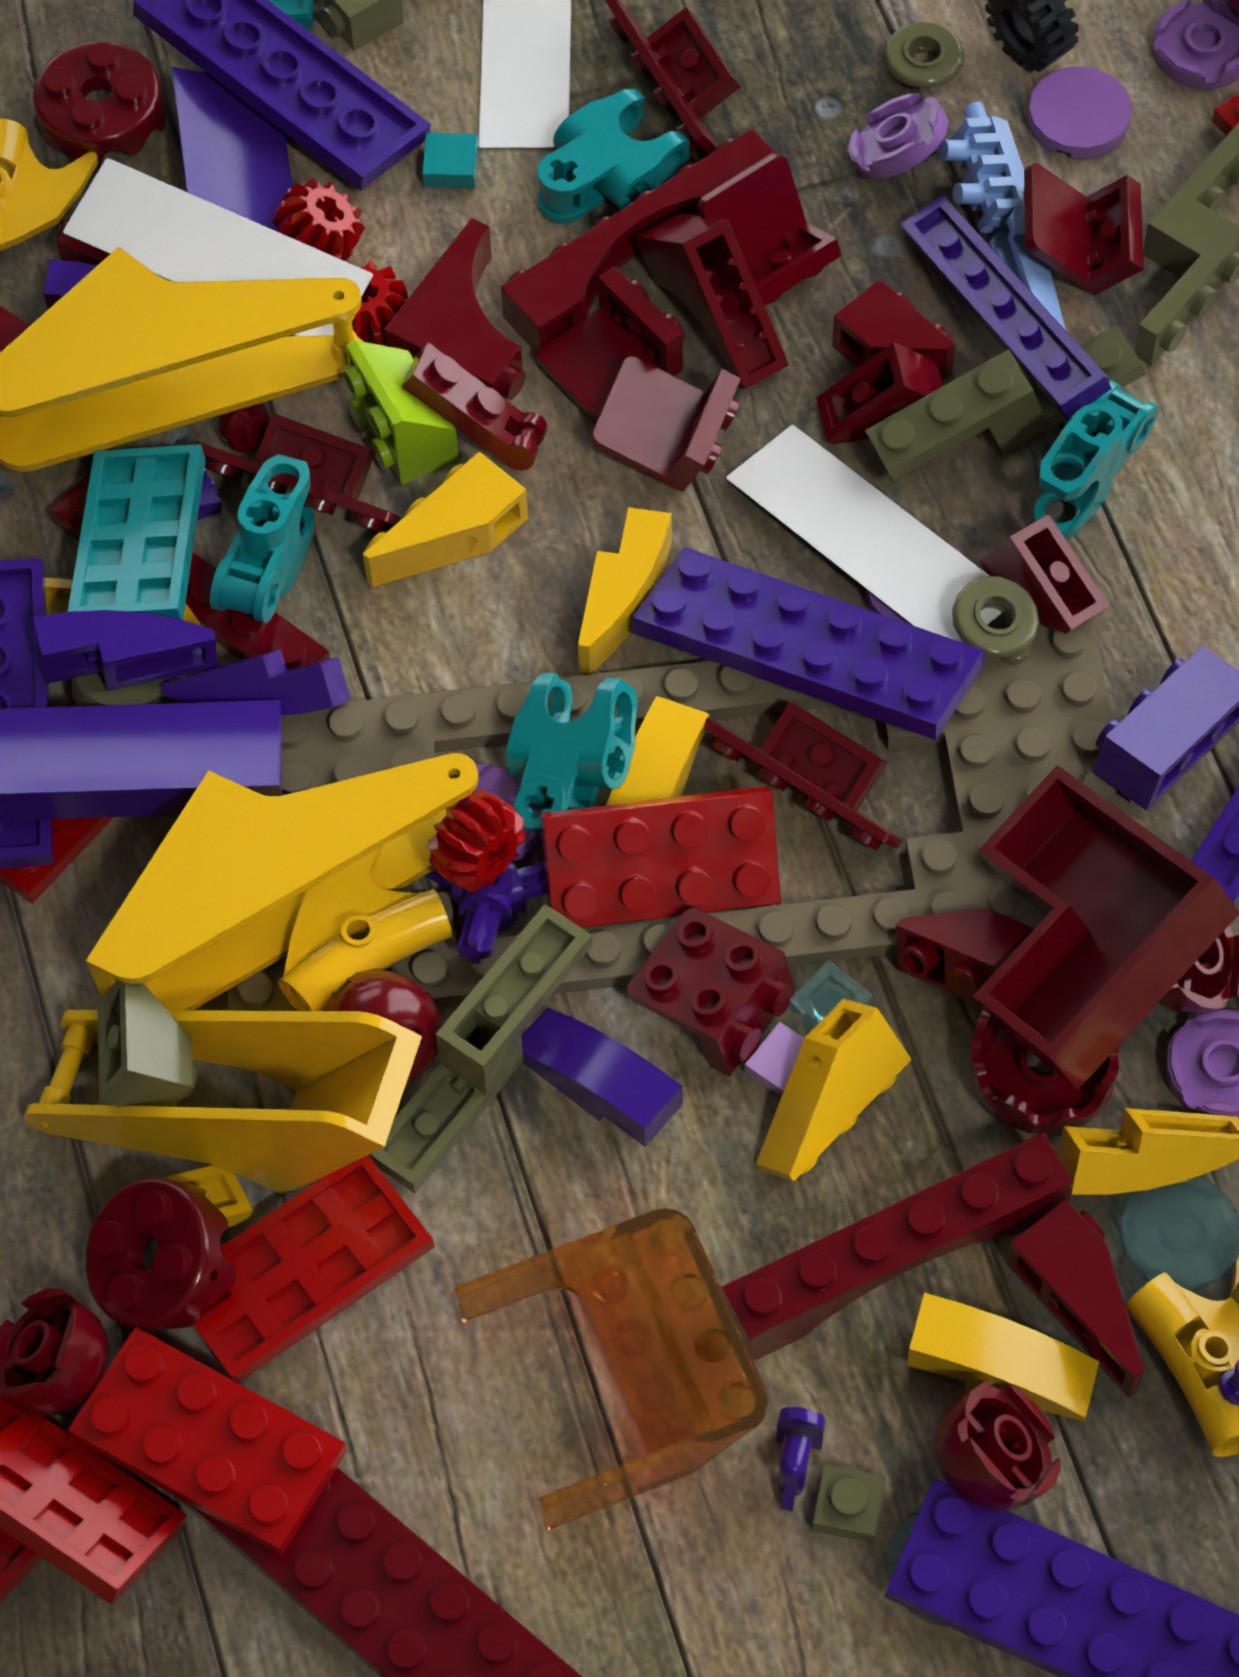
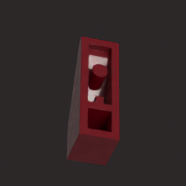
M1065 1199L1011 1242L1007 1265L1092 1358L1100 1361L1099 1366L1130 1398L1138 1392L1145 1370L1108 1245L1104 1241L1105 1235L1099 1223L1088 1212L1082 1210L1078 1213Z

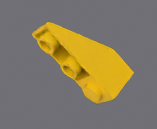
M479 451L467 463H461L453 467L446 475L443 484L427 498L421 497L413 502L406 511L404 518L388 532L382 531L369 542L363 553L367 583L375 587L490 553L528 519L526 488Z
M843 998L804 1038L757 1159L756 1165L760 1170L792 1182L800 1175L811 1170L817 1163L818 1156L840 1134L848 1131L855 1124L858 1115L878 1094L883 1093L894 1084L897 1075L912 1060L878 1008Z

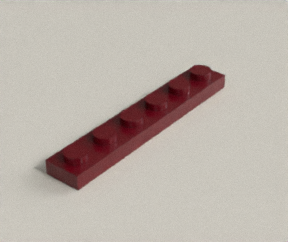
M85 475L49 509L52 522L78 541L80 540L90 480L88 475ZM194 552L192 553L185 603L203 627L213 629L216 642L240 660L281 649L287 670L330 659L329 650L276 612L268 623L255 621L253 615L231 609H227L224 612L212 609L210 605V592L217 569Z

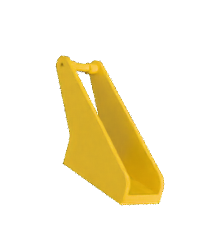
M118 247L0 352V463L14 471L31 472L92 454L94 451L112 448L343 379V369L349 367L346 344L355 340L362 341L357 337L352 326L355 314L361 307V291L354 281L342 277L172 282L159 277ZM327 324H333V335L290 336Z
M450 753L283 796L259 794L208 770L86 959L101 998L117 980L129 984L144 983L166 1010H195L287 956L291 933L304 894L310 887L383 846L371 874L372 881L378 887L385 890L399 891L435 870L436 868L429 863L431 852L427 848L429 841L437 833L434 826L442 822L446 816V808H454L460 800L471 795L476 789L479 775L475 762L467 755Z
M66 1010L60 1021L61 1028L66 1032L60 1046L63 1052L50 1086L44 1087L39 1102L29 1104L23 1116L27 1124L47 1134L216 1165L284 1196L385 1147L422 1036L384 1017L360 1011L167 1010L191 1037L192 1060L251 1070L295 1090L296 1094L290 1110L124 1105L118 1107L114 1105L70 1104L72 1096L69 1093L82 1059L88 1057L93 1042L98 1043V1010Z

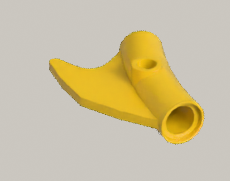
M0 119V251L20 244L60 222L81 195L96 169L98 158L95 152H88L63 168L49 169L39 163L28 142L29 133L26 128L15 121Z
M383 846L310 887L305 892L291 933L284 976L278 981L282 993L297 1011H324L326 1003L332 994L339 995L343 988L352 982L347 979L355 973L371 969L384 970L418 951L452 937L447 914L435 889L420 893L391 891L378 887L372 881L371 874Z
M1239 1258L1233 1264L1230 1297L1226 1300H1209L1177 1285L1165 1272L1143 1286L1125 1305L1127 1311L1139 1324L1169 1367L1195 1414L1211 1454L1219 1458L1239 1454V1406L1229 1403L1222 1396L1219 1389L1220 1377L1226 1371L1234 1369L1236 1362L1239 1360V1305L1231 1297L1239 1282Z

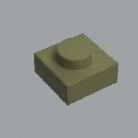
M824 1464L812 1531L874 1543L886 1476Z

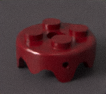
M97 41L79 44L66 49L45 65L34 85V109L46 143L52 148L56 147L64 150L74 161L88 152H95L98 158V165L95 170L101 167L103 157L107 153L120 150L127 152L129 155H136L142 150L146 140L154 130L162 132L165 129L166 112L158 73L144 55L127 45L110 41ZM96 90H104L110 93L107 98L101 101L85 99L89 93Z
M983 1009L974 1030L969 1069L972 1084L981 1102L996 1118L1008 1126L1026 1133L1041 1134L1044 1132L1046 1135L1062 1133L1063 1126L1081 1127L1101 1112L1110 1100L1119 1072V1046L1077 1090L1057 1073L1050 1076H1041L1034 1073L1027 1064V1060L1033 1054L1002 1030Z
M153 1177L132 1182L122 1187L108 1199L98 1213L89 1233L86 1247L85 1271L89 1289L97 1305L110 1319L124 1327H137L143 1331L160 1334L161 1330L187 1328L198 1322L199 1314L209 1300L228 1292L233 1286L236 1277L234 1266L223 1257L220 1250V1237L222 1232L228 1229V1221L224 1214L206 1198V1189L170 1179ZM152 1239H155L158 1251L154 1257L153 1265L147 1269L144 1265L143 1253L146 1245Z

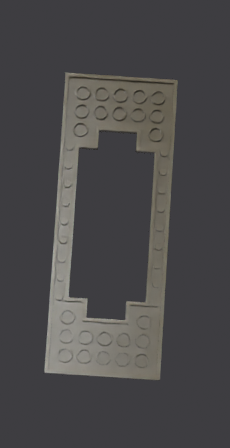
M1092 619L1067 634L1040 623L1035 640L1024 652L1010 658H990L984 655L982 670L936 740L883 722L887 750L943 743L959 832L906 838L905 851L912 885L911 890L707 914L785 952L788 966L896 954L895 925L902 918L984 907L1030 926L1034 930L1047 915L1003 882L978 851L1057 765L1134 820L1130 799L1092 772L1100 748L1095 745L1096 740L1103 728L1113 719ZM1000 627V628H994V629H1005V628H1008V627ZM714 661L561 678L571 684L573 706L570 722L581 717L589 709L596 689L607 677L624 680L636 690L637 715L635 729L640 728L656 696L709 713L710 719L713 720L782 713L790 701L804 710L838 706ZM534 681L344 702L334 708L303 714L282 715V795L434 758L435 752L508 744L514 719L521 709ZM549 693L547 698L548 710L551 704V693ZM616 700V704H615L614 720H615V717H616V715H617V709H618V702H617V700ZM451 891L437 894L447 914L452 937L418 951L384 969L385 971L408 976L431 994L437 1008L460 1005L517 937L496 938L492 955L489 958H483L480 964L470 963L469 958L460 956L457 949L458 943H456ZM680 917L582 928L592 935V946L553 994L627 986ZM287 956L227 990L228 1011H297L286 999L278 985V981L284 976Z

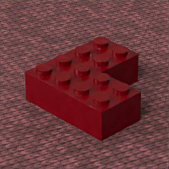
M1057 765L978 850L1007 886L1047 916L980 987L973 997L1002 1030L1078 1090L1239 915V911L1213 876Z

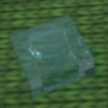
M828 960L790 999V1010L815 1028L843 998L872 1006L873 994Z

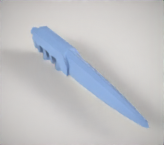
M981 102L970 103L963 110L966 117L965 121L950 140H942L938 146L940 160L956 161L958 167L969 169V172L962 180L963 183L955 184L952 191L953 201L956 204H970L973 211H983L984 215L977 223L979 232L995 233L988 245L1065 329L1049 265L1035 258L1028 251L1024 242V169L1008 122L994 116L987 117ZM1073 416L1063 421L1065 426L1068 424V422L1072 419Z

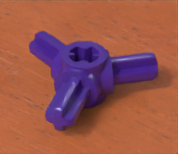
M511 861L507 866V874H499L491 887L486 888L482 886L473 893L448 882L437 873V869L424 875L449 889L452 901L460 906L459 914L464 922L457 949L460 956L469 958L472 964H480L483 958H489L492 955L497 933L515 923L518 913L526 910V899L547 893L545 862L517 870Z

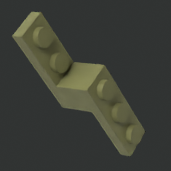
M1239 123L1148 223L1143 256L1180 278L1139 324L1134 352L1140 360L1150 366L1165 350L1169 353L1173 352L1184 338L1190 321L1195 316L1199 318L1204 317L1213 306L1220 287L1226 281L1230 284L1234 283L1239 277V226L1217 213L1229 187L1233 183L1239 185Z
M1118 324L1080 345L1107 375L1108 380L1120 384L1121 388L1146 375L1143 365ZM1008 349L865 431L889 475L895 481L987 428L1004 455L1066 419L1027 375L1024 376Z
M544 904L436 1033L440 1064L394 1118L385 1147L369 1154L380 1170L413 1193L418 1191L524 1062L521 1031L591 948L592 935L548 905Z

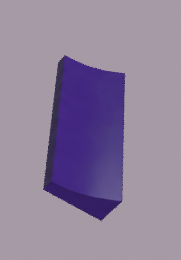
M172 67L187 193L277 231L276 226L272 223L275 210L280 205L281 199L288 189L293 188L285 132L208 73Z
M281 700L0 709V821L180 815L208 770L259 794L283 796Z

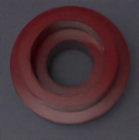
M259 403L222 415L220 434L227 441L230 448L240 453H248L261 444L269 423L266 407Z

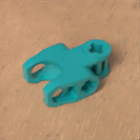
M636 89L621 90L608 97L592 101L568 116L559 125L553 138V143L557 150L547 154L539 162L537 178L541 188L538 193V210L544 218L558 224H571L578 221L585 214L608 199L619 210H623L632 204L641 193L648 190L653 191L676 175L689 159V140L680 131L667 132L661 137L648 141H639L628 137L627 134L632 132L644 118L643 102L645 98Z
M1112 380L1109 381L1112 388L1110 391L1094 400L1092 404L1083 406L1075 413L1041 461L1039 487L1044 490L1035 502L1033 523L1046 516L1045 510L1054 500L1067 501L1074 506L1076 510L1075 517L1065 523L1055 522L1065 539L1075 536L1109 496L1113 478L1128 458L1145 442L1159 414V406L1150 401L1143 403L1122 391L1121 385ZM1056 465L1055 470L1052 473L1051 469L1053 466Z
M278 454L263 463L256 477L249 485L239 506L237 514L239 529L215 572L210 592V605L212 609L223 612L231 609L253 615L255 621L268 623L275 613L279 598L287 594L294 586L315 534L312 508L304 506L311 488L307 462ZM286 473L297 477L298 482L292 493L285 495L277 494L268 487L269 481L278 474ZM300 523L304 526V528L301 531Z
M542 672L532 683L529 693L514 719L506 749V766L513 778L522 780L514 800L516 813L524 818L523 827L529 831L539 833L541 838L540 813L594 807L599 788L616 789L625 781L635 749L637 696L636 690L621 678L607 677L600 683L589 709L572 722H570L573 706L571 684L562 680L556 673ZM549 693H551V704L548 710L547 698ZM616 700H617V702H618V709H617V715H616L615 720H614L615 704H616ZM529 804L537 808L539 813L529 808Z

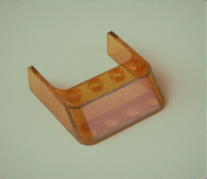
M663 1208L650 1211L462 1283L454 1288L457 1311L462 1322H467L548 1290L563 1289L579 1296L587 1307L645 1444L647 1455L542 1496L539 1502L541 1518L546 1530L554 1529L694 1473L759 1426L766 1416L768 1406L766 1388L695 1227L689 1218L678 1210Z

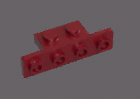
M605 0L613 12L607 18L608 23L624 43L631 40L636 48L630 54L633 62L647 79L654 76L659 84L653 90L655 96L670 115L677 112L683 121L676 127L678 132L680 131L689 140V147L694 152L700 147L709 155L715 152L719 146L701 118L741 88V85L695 15L685 7L651 35L647 36L633 13L621 0Z
M275 413L271 415L254 462L196 441L195 445H202L205 458L208 459L205 469L235 480L238 471L256 477L263 463L279 454L307 462L311 488L305 500V506L333 516L336 507L355 513L352 523L377 533L382 532L385 525L393 527L402 519L392 512L358 500L376 453L371 448ZM278 474L269 481L268 487L272 492L285 495L287 489L294 490L298 479L291 474Z
M791 701L761 748L723 724L707 717L703 729L714 735L709 744L710 746L736 762H739L743 754L760 764L755 774L782 791H785L790 783L807 795L802 804L823 818L831 821L835 813L850 821L854 825L850 829L849 834L870 848L878 851L882 843L896 849L899 848L904 839L858 811L887 765V761Z

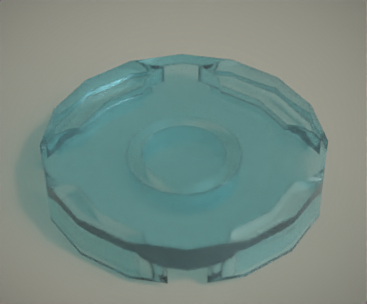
M1199 1177L1151 1190L1137 1191L1130 1197L1120 1223L1121 1249L1126 1259L1128 1260L1129 1258L1131 1264L1137 1269V1274L1147 1283L1166 1272L1177 1285L1196 1293L1208 1288L1209 1284L1217 1282L1232 1270L1239 1252V1214L1232 1200L1214 1183Z

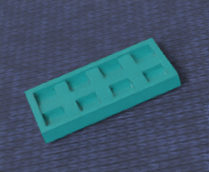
M201 444L94 451L67 612L113 610L141 612L183 620L206 461Z

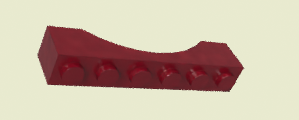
M752 128L736 139L731 138L724 141L715 152L701 161L684 166L666 183L653 191L648 190L641 193L632 204L611 217L607 216L600 219L593 225L591 230L572 242L560 244L548 257L529 269H522L514 273L501 286L503 318L537 354L541 347L588 316L599 294L598 276L613 266L619 269L641 252L635 239L636 235L678 213L700 216L698 202L704 195L771 153H775V151Z
M1043 1132L721 1286V1314L748 1364L803 1338L823 1321L851 1302L914 1267L968 1245L997 1237L1016 1235L1030 1228L1065 1199L1068 1202L1070 1201V1191L1073 1188L1074 1181Z

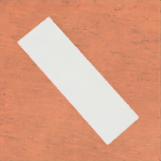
M483 0L479 148H556L553 143L554 134L559 125L569 116L571 0Z
M110 158L105 159L63 230L65 234L110 254L120 247L155 274L173 282L342 277L354 281L358 285L362 296L373 277L371 272ZM327 324L294 335H333V324Z
M789 426L726 477L736 487L913 626L962 642L953 626L952 607L956 595L967 583L989 575L796 426ZM985 608L980 611L981 617L987 625L1002 613L994 608Z

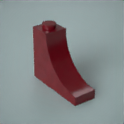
M678 213L635 236L654 283L673 293L696 317L718 350L729 373L741 378L737 388L746 389L789 366L728 219Z
M471 218L385 327L386 346L408 350L414 359L416 354L429 342L443 354L453 358L458 365L482 383L496 390L505 400H512L520 392L526 377V373L523 371L522 349L520 345L503 335L489 321L478 303L476 297L477 287L486 266L492 259L490 227Z

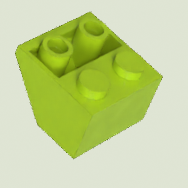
M357 340L346 344L349 367L343 369V376L353 396L352 399L347 400V405L358 429L367 428L372 435L371 447L376 452L375 458L383 470L391 468L400 485H404L458 461L459 455L455 427L401 387L414 360L409 351Z

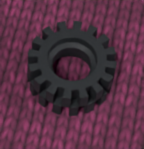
M987 0L988 3L985 5V11L990 16L986 19L988 25L996 29L992 34L996 42L1002 40L1005 44L1002 48L1005 54L1008 56L1013 53L1014 62L1019 66L1025 64V68L1028 71L1032 72L1036 69L1037 72L1044 70L1074 48V45L1078 42L1079 37L1075 35L1079 31L1078 23L1071 21L1076 15L1073 8H1066L1064 2L1067 0Z

